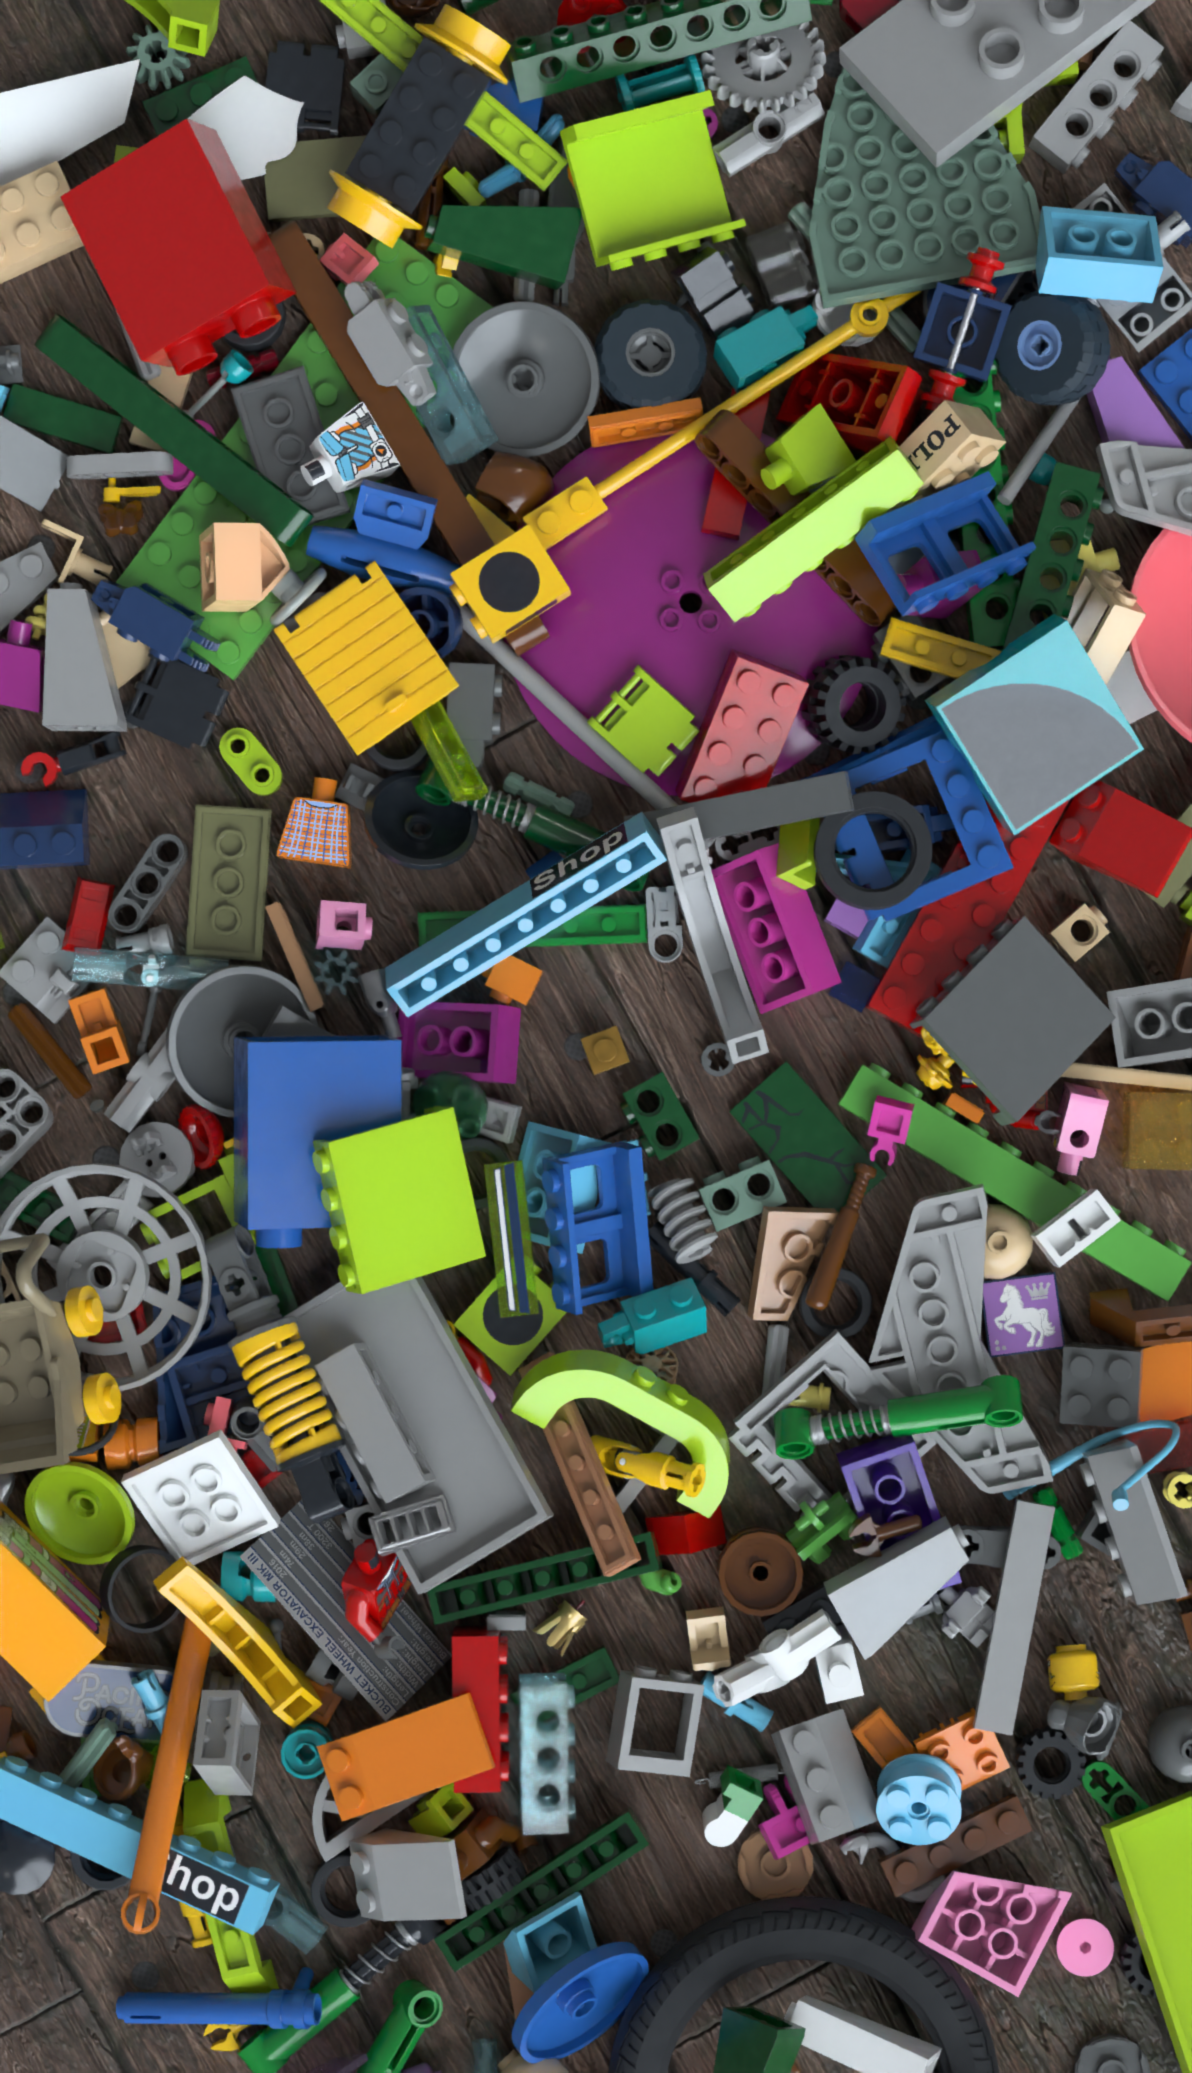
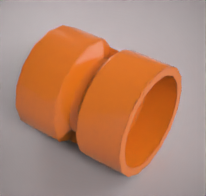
M158 1417L137 1418L133 1425L127 1419H119L115 1434L104 1446L105 1462L108 1470L129 1469L132 1462H137L141 1467L164 1456V1453L159 1454L160 1429ZM110 1423L104 1424L103 1436L109 1429Z

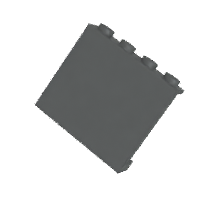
M1025 916L1012 921L1006 918L1000 922L990 933L994 938L986 946L980 944L966 957L968 961L967 966L961 972L957 969L948 975L941 983L944 989L936 997L931 995L925 999L915 1010L918 1016L909 1024L913 1029L923 1026L997 1107L992 1116L1001 1126L1018 1122L1116 1018Z

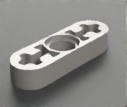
M161 451L66 457L67 478L86 480L173 474V456L168 452Z

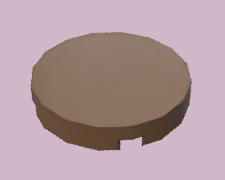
M758 1828L752 1831L741 1844L737 1855L738 1875L745 1889L761 1900L799 1896L812 1876L813 1855L807 1844L780 1859L774 1860Z

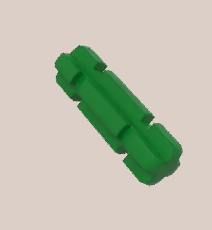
M1048 1486L1036 1491L1033 1494L1036 1503L1055 1507L1051 1534L1055 1540L1059 1541L1063 1557L1067 1560L1077 1557L1083 1552V1548L1078 1538L1073 1537L1072 1534L1075 1532L1061 1505H1057L1056 1501L1058 1499L1053 1489Z

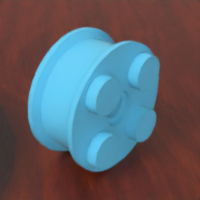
M908 1754L894 1759L881 1771L877 1781L878 1799L876 1814L882 1828L893 1839L907 1844L928 1845L948 1838L957 1828L961 1819V1782L956 1771L947 1762L928 1754Z

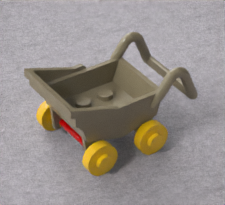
M45 1233L0 1241V1253L27 1248L17 1263L15 1273L17 1286L26 1299L0 1304V1475L63 1465L70 1462L69 1454L78 1450L77 1444L79 1439L77 1429L83 1423L85 1416L88 1415L94 1424L101 1425L115 1422L121 1412V1392L115 1378L111 1374L100 1373L90 1375L86 1378L82 1388L80 1360L70 1333L71 1330L76 1337L82 1338L97 1335L103 1325V1306L96 1290L89 1285L71 1288L66 1294L65 1302L60 1303L50 1300L32 1280V1268L50 1244V1238Z

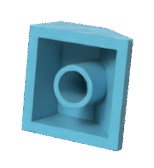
M578 1892L516 1927L503 1942L512 1973L533 1993L569 1962L597 1948L582 1896Z

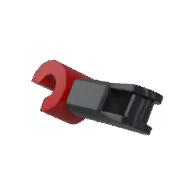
M113 732L56 751L57 757L54 758L42 752L32 753L22 762L21 772L22 776L25 777L33 773L34 767L37 764H45L47 773L42 780L45 787H49L57 780L58 774L61 771L66 776L126 755L127 751L121 749L118 736L121 735L120 732ZM103 742L107 755L97 758L93 745Z

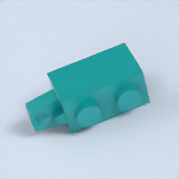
M811 305L792 314L789 310L784 311L782 306L772 311L764 309L755 314L749 323L741 328L731 327L722 332L715 343L713 358L735 392L738 393L803 351L804 341L806 340L805 333L816 327L818 316Z

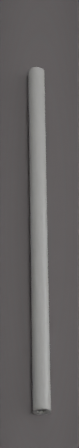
M450 595L461 609L464 623L463 629L652 807L659 810L678 806L650 777L642 773L587 723L588 719L523 658L517 657L508 644L502 639L493 644L488 636L481 639L469 620L475 616L474 613L466 605L460 606L455 597ZM715 839L704 841L706 850L713 844Z

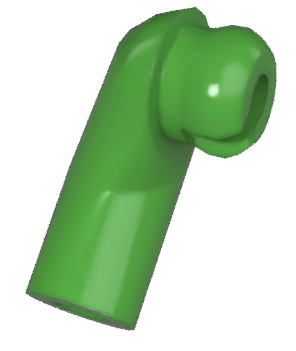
M666 1569L639 1575L641 1583L645 1588L662 1595H672L682 1585L680 1576L676 1572Z

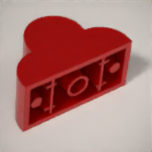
M827 353L795 374L776 419L790 427L802 415L821 403L852 455L861 458L890 436H892L898 446L907 439L923 402L920 397L924 392L919 388L922 377L909 366Z

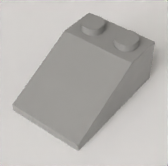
M385 1828L349 1841L351 1851L350 1865L355 1875L357 1888L356 1902L360 1909L361 1917L380 1921L462 1919L467 1917L454 1839Z

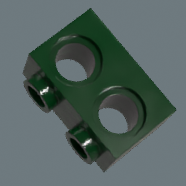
M663 1072L622 1094L626 1101L619 1105L630 1124L637 1121L644 1135L638 1139L649 1158L656 1154L659 1161L700 1139ZM646 1090L655 1092L659 1097V1106L651 1113L643 1112L637 1105L639 1094ZM665 1123L673 1125L678 1132L676 1142L670 1146H663L656 1139L658 1127Z

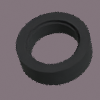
M879 791L852 795L854 811L826 816L820 825L814 843L816 870L827 890L841 902L863 910L886 909L907 899L925 879L932 860L931 835L921 814L906 800L896 795ZM863 814H881L893 819L903 828L909 839L911 848L909 865L903 876L887 887L870 889L858 886L844 876L836 862L835 842L839 831L848 821Z

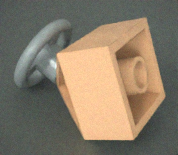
M213 523L199 535L202 611L247 612L260 603L271 591L282 602L270 617V623L273 626H278L317 589L327 575L325 569L318 568L302 581L290 569L289 562L276 540L260 523Z

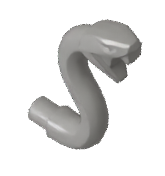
M880 1832L856 1833L848 1836L839 1845L844 1855H847V1851L856 1852L859 1855L860 1865L863 1864L870 1848L877 1847L883 1850L885 1855L900 1849L892 1838ZM943 1874L899 1897L912 1903L926 1902L946 1877Z

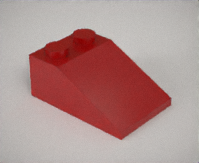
M1097 780L1075 795L1049 842L1069 859L1158 898L1192 838V828L1125 792Z

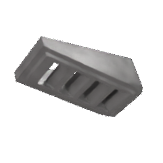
M444 1494L368 1517L375 1544L381 1556L456 1532ZM435 1506L442 1526L438 1529L434 1528L429 1508ZM421 1512L427 1531L422 1534L419 1533L414 1513ZM402 1517L406 1518L411 1537L405 1539L399 1523V1518ZM390 1522L395 1542L389 1543L383 1523Z

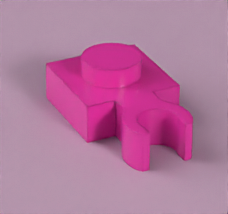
M877 1095L867 1134L878 1138L870 1152L871 1161L875 1160L878 1150H885L890 1155L888 1165L891 1166L897 1154L895 1142L905 1145L915 1104Z

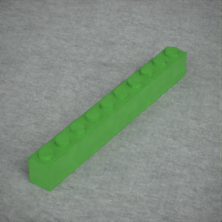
M871 1063L869 1068L864 1065L859 1066L837 1103L840 1107L869 1124L877 1095L915 1104L905 1146L972 1186L983 1184L985 1194L1011 1207L1040 1227L1087 1192L1069 1180L1064 1186L1052 1179L1055 1172L1038 1161H1035L1032 1166L1019 1159L1022 1152L1012 1145L1002 1141L1000 1146H997L987 1140L989 1132L970 1121L966 1127L954 1120L957 1113L947 1106L937 1102L932 1107L922 1101L923 1092L906 1082L903 1083L902 1087H899L888 1080L891 1073L874 1063ZM1110 1205L1114 1212L1119 1216L1121 1211ZM1121 1220L1082 1250L1083 1253L1169 1302L1192 1263L1183 1257L1186 1250L1167 1239L1162 1245L1151 1238L1153 1230L1136 1220H1133L1131 1225Z

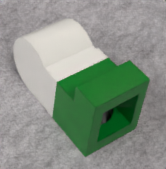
M727 1765L720 1776L721 1794L716 1802L709 1804L704 1809L702 1814L705 1837L710 1844L717 1847L728 1846L736 1840L764 1799L761 1781Z

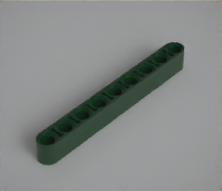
M55 313L34 343L40 351L251 519L260 523L270 534L287 546H293L314 517L308 509L76 325L60 314Z

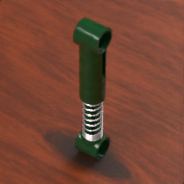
M433 753L429 756L416 785L417 794L429 803L447 806L451 801H455V803L458 802V804L464 805V807L469 804L473 806L474 811L480 809L483 811V815L489 813L493 819L497 817L502 819V824L507 821L511 823L512 828L518 826V831L521 830V832L525 833L524 838L566 857L606 834L602 830L541 803H538L537 806L531 805V803L524 805L521 803L520 798L515 801L511 799L510 794L504 796L501 790L495 792L491 786L488 788L482 786V781L477 784L474 782V778L464 774L465 768L462 763L444 753ZM650 871L622 887V889L628 891L642 890Z

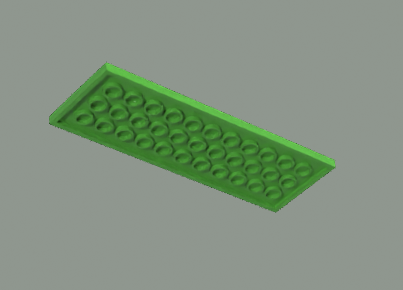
M374 238L366 250L377 259L379 265L364 281L376 282L378 289H381L385 298H396L405 307L410 324L416 334L427 344L428 354L433 361V364L427 368L437 392L432 398L422 405L412 406L401 392L422 428H424L449 394L447 382L448 366L452 350L458 338L475 318L494 307L453 277L436 275V264L402 239L398 238L392 249ZM341 282L337 290L350 309L348 301L345 300L346 297L344 296L345 287L347 286ZM310 323L272 375L304 366L325 431L360 402ZM239 417L222 442L256 468ZM196 475L116 583L127 588L148 583L205 617L200 629L220 641L221 644L217 652L207 650L195 641H192L189 648L235 681L275 627L270 623V617L282 602L270 591L260 603L247 612L202 611L199 535L213 523L257 522ZM383 478V479H380V480H377V481H374V482H377V483H381V484H382L383 481H384L386 478ZM360 486L344 491L350 513L306 526L292 547L287 546L272 535L284 552L290 569L302 581L308 578L323 563L306 555L313 526L348 529L354 521L353 517Z

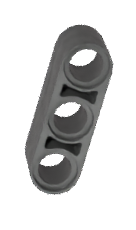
M162 834L157 836L151 843L110 906L108 919L115 929L126 934H134L146 925L188 859V848L180 838L172 834ZM168 842L176 843L179 848L177 858L171 862H164L160 857L162 846ZM147 874H154L158 880L157 889L151 894H143L139 888L141 878ZM125 906H133L137 912L136 921L130 926H123L118 919L120 910Z

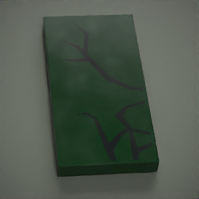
M786 1061L729 1111L814 1208H834L839 1212L841 1207H844L855 1180L856 1173L853 1170L856 1163L867 1164L877 1170L875 1178L869 1180L864 1196L887 1176L875 1161L870 1160V1155Z

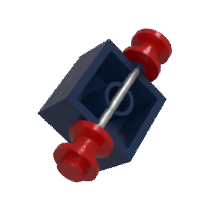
M978 247L976 253L968 252L966 258L972 263L970 273L967 276H961L958 283L970 287L968 291L940 282L937 283L913 359L942 369L941 371L929 370L928 375L934 382L931 391L922 393L920 399L927 401L925 407L927 410L934 411L944 400L955 402L953 396L956 388L965 386L967 381L954 376L956 374L987 383L1012 305L982 296L983 292L996 293L997 288L991 283L994 271L1003 270L1005 263L998 261L1000 254L995 251Z

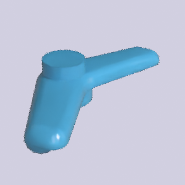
M553 114L537 133L550 146L565 127L562 115ZM505 160L506 165L480 181L478 186L479 193L484 198H489L516 182L526 181L527 178Z

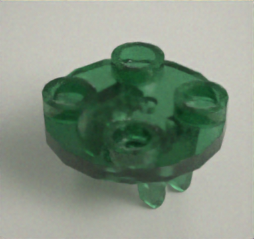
M451 1071L432 1073L421 1081L414 1094L413 1109L416 1116L423 1115L424 1109L434 1106L453 1107L460 1140L476 1137L488 1117L489 1104L484 1091L479 1086V1082H475L461 1073Z

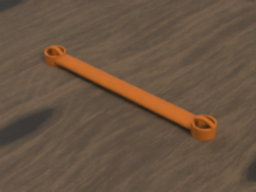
M185 1616L128 1898L124 1901L121 1908L122 1923L129 1932L134 1934H146L152 1931L160 1919L159 1899L212 1643L187 1616ZM139 1899L133 1927L127 1921L126 1911L132 1901ZM148 1900L153 1904L155 1915L153 1922L149 1926L142 1928Z

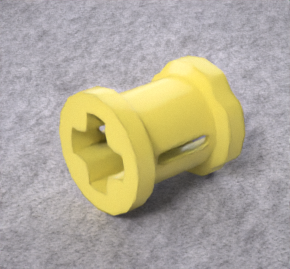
M1172 1471L1167 1474L1162 1482V1493L1165 1499L1177 1507L1183 1509L1191 1508L1192 1475L1184 1471ZM1179 1481L1183 1484L1189 1483L1185 1487L1188 1494L1184 1498L1179 1494L1175 1495L1178 1491L1175 1484Z

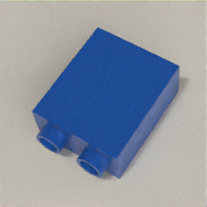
M386 1035L234 1037V1221L247 1230H256L257 1247L302 1246V1228L332 1227L329 1212L325 1210L321 1200V1191L323 1189L321 1176L313 1164L312 1155L315 1152L313 1141L318 1139L331 1141L401 1121V1040Z

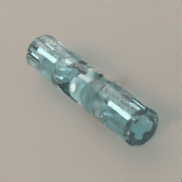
M75 947L72 981L144 987L159 986L169 989L187 990L195 981L207 973L228 966V959L157 955L153 953ZM139 964L143 967L141 974H137L129 969Z

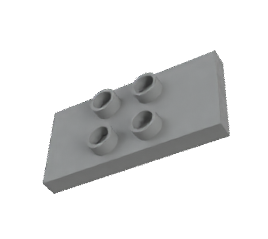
M902 0L839 48L840 64L937 168L1156 0Z

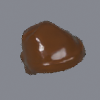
M126 1735L115 1737L93 1767V1779L97 1790L102 1797L110 1801H125L150 1777L152 1767L155 1765L154 1756L141 1744L131 1740Z

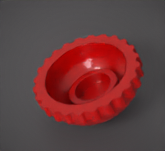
M191 1104L186 1106L179 1114L178 1129L183 1131L192 1144L195 1166L201 1170L207 1169L216 1164L215 1161L218 1160L223 1152V1143H225L223 1127L217 1116L201 1105Z

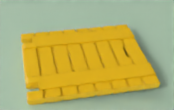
M375 560L365 567L372 577L371 579L362 584L360 579L354 574L294 615L295 621L300 626L298 629L290 633L284 623L274 629V632L357 755L369 749L459 687V684Z

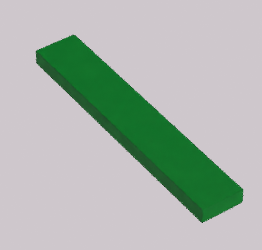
M646 904L591 906L525 947L647 943ZM479 910L418 913L419 947Z

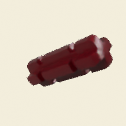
M274 349L259 352L260 356L254 357V355L245 357L252 365L254 372L244 381L261 376L260 372L263 371L266 374L275 371L280 363ZM219 366L206 371V378L209 387H211L221 377ZM226 382L220 389L226 388V384L229 382Z

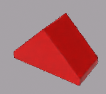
M720 1505L710 1518L692 1509L645 1517L647 1531L654 1532L659 1555L691 1554L727 1542Z

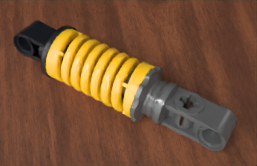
M238 1224L205 1240L207 1259L213 1269L220 1292L229 1310L227 1318L229 1322L235 1324L234 1327L237 1330V1336L227 1344L229 1349H232L238 1366L244 1368L242 1371L243 1379L250 1381L247 1385L248 1392L251 1395H256L252 1402L255 1408L261 1409L258 1412V1417L261 1422L266 1423L263 1427L265 1435L274 1436L269 1445L276 1458L277 1466L275 1467L277 1472L292 1471L302 1497L304 1509L314 1523H321L353 1509L354 1495L345 1479L335 1453L344 1447L346 1442L345 1439L341 1438L335 1423L320 1425L330 1420L332 1413L329 1409L318 1411L319 1408L326 1405L327 1400L323 1395L313 1398V1394L321 1391V1385L317 1381L307 1383L308 1380L316 1376L313 1368L302 1370L303 1366L310 1363L309 1355H296L297 1352L305 1348L304 1342L300 1340L301 1337L296 1324L298 1323L295 1316L282 1317V1314H280V1309L277 1307L280 1303L277 1295H273L266 1273L256 1253L254 1240L246 1228Z

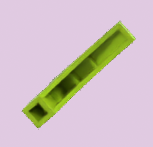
M124 0L147 17L168 40L169 48L205 57L217 32L220 0Z

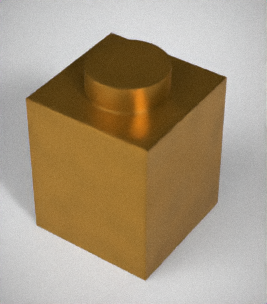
M617 1026L581 1039L593 1075L630 1062Z

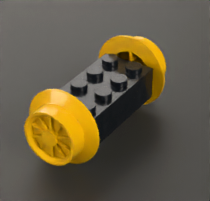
M447 4L442 8L434 24L415 23L414 28L427 38H423L345 172L346 175L364 185L365 189L337 172L329 171L338 189L327 208L392 249L404 229L422 230L423 226L393 208L391 204L393 203L412 216L415 214L492 82L491 78L504 85L508 83L499 66L511 45L482 24Z

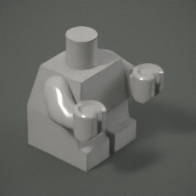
M951 1586L942 1589L938 1596L947 1605L943 1609V1626L941 1630L951 1639L960 1632L978 1648L991 1632L994 1610L986 1602L992 1595L983 1586L962 1588L958 1593Z

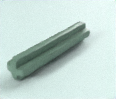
M108 1718L99 1720L59 1775L63 1780V1784L74 1789L80 1786L115 1738L116 1731L118 1730L115 1722H111Z

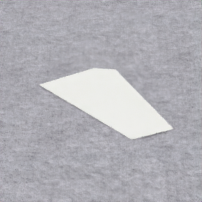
M140 59L0 93V186L50 163L60 161L124 124Z

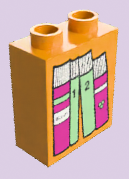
M0 1501V1655L49 1702L106 1647L110 1617L104 1611L100 1598Z

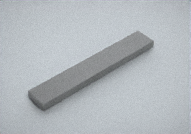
M1020 1499L1015 1500L973 1722L974 1729L1013 1735L1055 1507L1052 1505Z

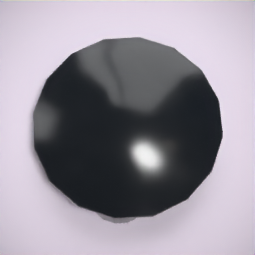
M3 1821L0 1823V1891L11 1895L28 1894L40 1888L52 1875L55 1864L54 1844L7 1821Z

